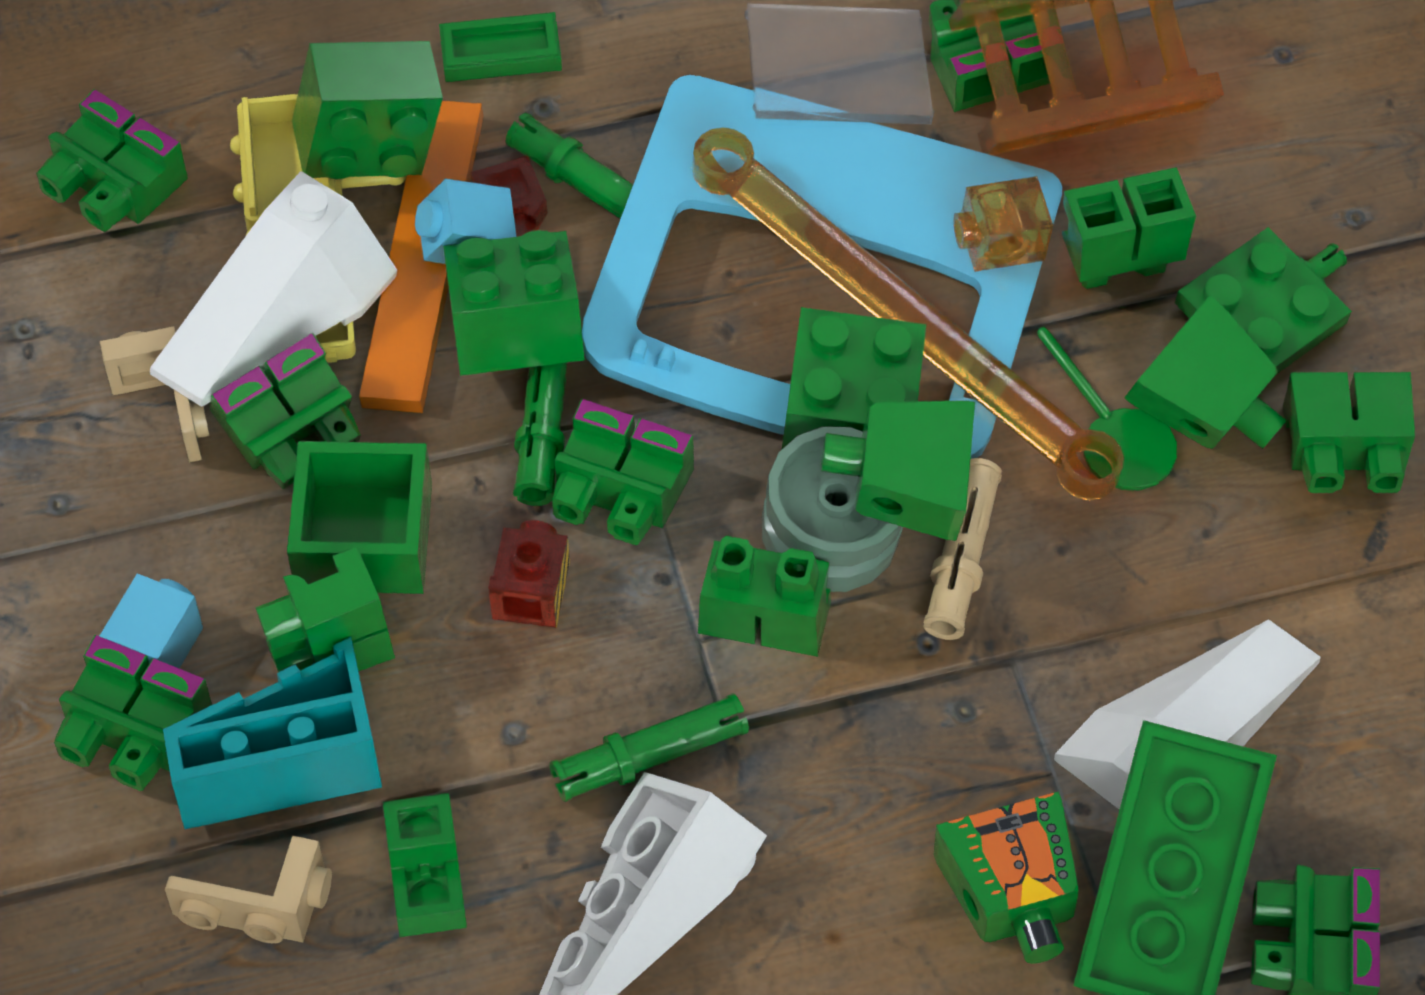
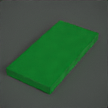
M1143 720L1073 986L1103 995L1216 994L1277 755Z

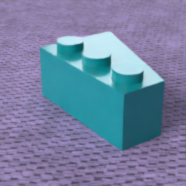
M351 637L333 645V655L301 671L295 664L278 672L277 683L244 699L238 692L163 729L171 782L185 830L382 788Z

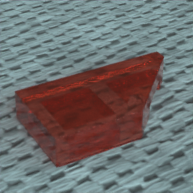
M528 156L471 172L472 183L510 188L517 237L539 229L548 214L547 200Z

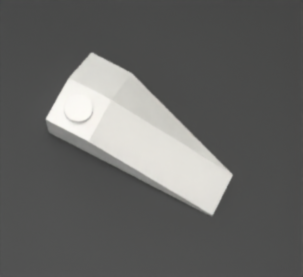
M300 171L264 210L152 364L150 375L202 407L211 402L212 394L259 365L263 370L266 361L311 333H314L316 336L339 322L346 326L360 318L396 278L397 268L354 204Z
M1268 619L1097 709L1055 753L1054 760L1116 808L1120 809L1143 720L1244 746L1319 664L1321 657Z
M644 772L610 825L601 848L609 853L610 856L599 882L595 880L586 882L578 902L586 907V914L578 931L569 934L562 940L539 995H618L732 893L737 883L745 878L753 868L756 853L767 835L713 793Z

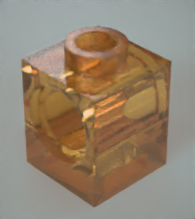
M1037 176L966 187L962 210L959 213H955L953 221L957 245L960 249H968L974 272L1040 262L1046 259L1053 223Z

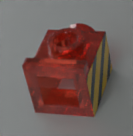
M538 520L525 521L521 523L519 529L503 527L494 573L490 577L488 586L492 619L557 628L570 564L567 535L557 534V530L552 525Z

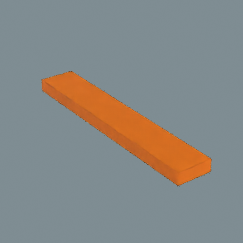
M442 101L422 175L406 176L389 258L397 268V276L380 297L359 394L362 408L423 413L449 287L446 264L424 261L421 236L417 234L415 229V215L417 206L445 178L466 182L471 181L484 117L482 103Z

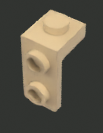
M174 326L148 332L132 331L118 338L100 341L103 362L113 395L166 385L150 375V367L176 333ZM174 390L189 463L200 461L202 458L198 438L210 436L204 406H199Z
M292 836L274 896L176 876H169L165 892L173 915L191 927L213 930L217 925L243 930L251 938L265 943H280L283 939L303 943L314 907L322 909L327 902L331 887L332 871L324 866L319 841Z

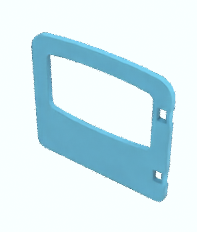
M695 75L682 76L675 80L668 90L585 313L582 339L586 359L598 372L606 377L716 416L783 435L790 384L683 351L642 334L636 324L672 224L677 214L681 211L696 209L729 214L797 229L870 249L934 270L969 284L978 291L980 300L949 401L975 402L971 459L978 458L982 455L992 435L1062 197L1061 182L1053 173L1045 169ZM1016 224L1036 230L1030 250L1010 245ZM970 375L991 380L985 402L964 397Z

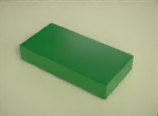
M555 12L439 24L445 82L562 71Z

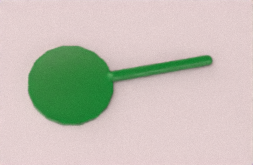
M1040 327L1037 331L1038 337L1099 416L1097 420L1091 423L1084 437V458L1090 471L1103 483L1120 490L1140 491L1156 486L1169 476L1177 460V441L1170 427L1141 409L1120 408L1110 411L1046 327Z

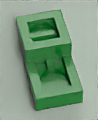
M449 793L383 802L399 937L467 928Z

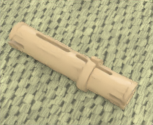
M983 458L970 459L967 507L957 541L945 540L942 556L934 560L930 574L934 588L923 627L929 634L945 640L959 639L963 636L971 595L980 588L983 571L979 566L990 524L997 487L1002 477L1001 468L994 462Z

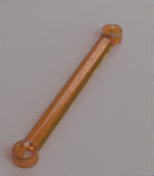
M722 127L711 129L699 137L694 146L692 172L695 181L701 188L713 194L731 196L875 317L927 324L923 357L1057 467L1059 482L1068 493L1080 499L1095 500L1107 496L1114 490L1122 472L1124 455L1121 446L1113 437L1102 431L1084 430L754 159L752 143L744 134L735 129ZM721 149L732 151L740 156L744 161V165L740 169L728 173L718 164L711 151ZM1085 450L1097 452L1107 459L1111 464L1113 472L1105 478H1097L1083 466L1076 452Z

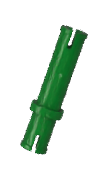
M525 112L519 116V121L524 124V128L516 121L513 122L506 135L505 143L507 146L516 149L543 167L546 172L545 176L554 183L565 182L621 219L633 187L632 183L585 153L581 142L573 137L564 139L534 119L531 114Z
M567 363L529 368L524 419L522 426L516 431L514 448L519 454L513 495L514 497L518 496L517 500L526 505L543 506L549 504L553 498L555 458L559 452L564 451L565 437L563 432L560 431L565 394Z
M732 693L724 699L621 737L618 732L604 736L602 745L561 760L556 759L549 763L552 778L558 777L559 780H563L579 773L577 776L555 783L558 794L564 802H567L575 796L615 781L623 786L635 781V774L734 736L747 734L749 732L747 717L741 719L737 715L730 717L744 712V708L738 697Z

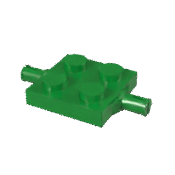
M1267 227L1178 290L1174 303L1190 319L1211 294L1275 364L1278 371L1277 375L1347 324L1352 311L1324 282L1326 277L1347 264V258L1342 249L1337 252L1339 247L1337 244L1330 243L1325 249L1306 261L1297 256Z

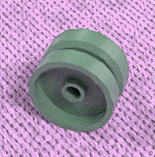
M821 427L798 435L778 453L768 475L766 499L762 511V541L766 550L783 553L790 548L813 552L816 560L829 562L826 588H830L831 592H847L871 583L890 566L899 545L903 527L861 515L855 510L857 476L821 472L822 451L826 433L862 438L863 432L852 427Z

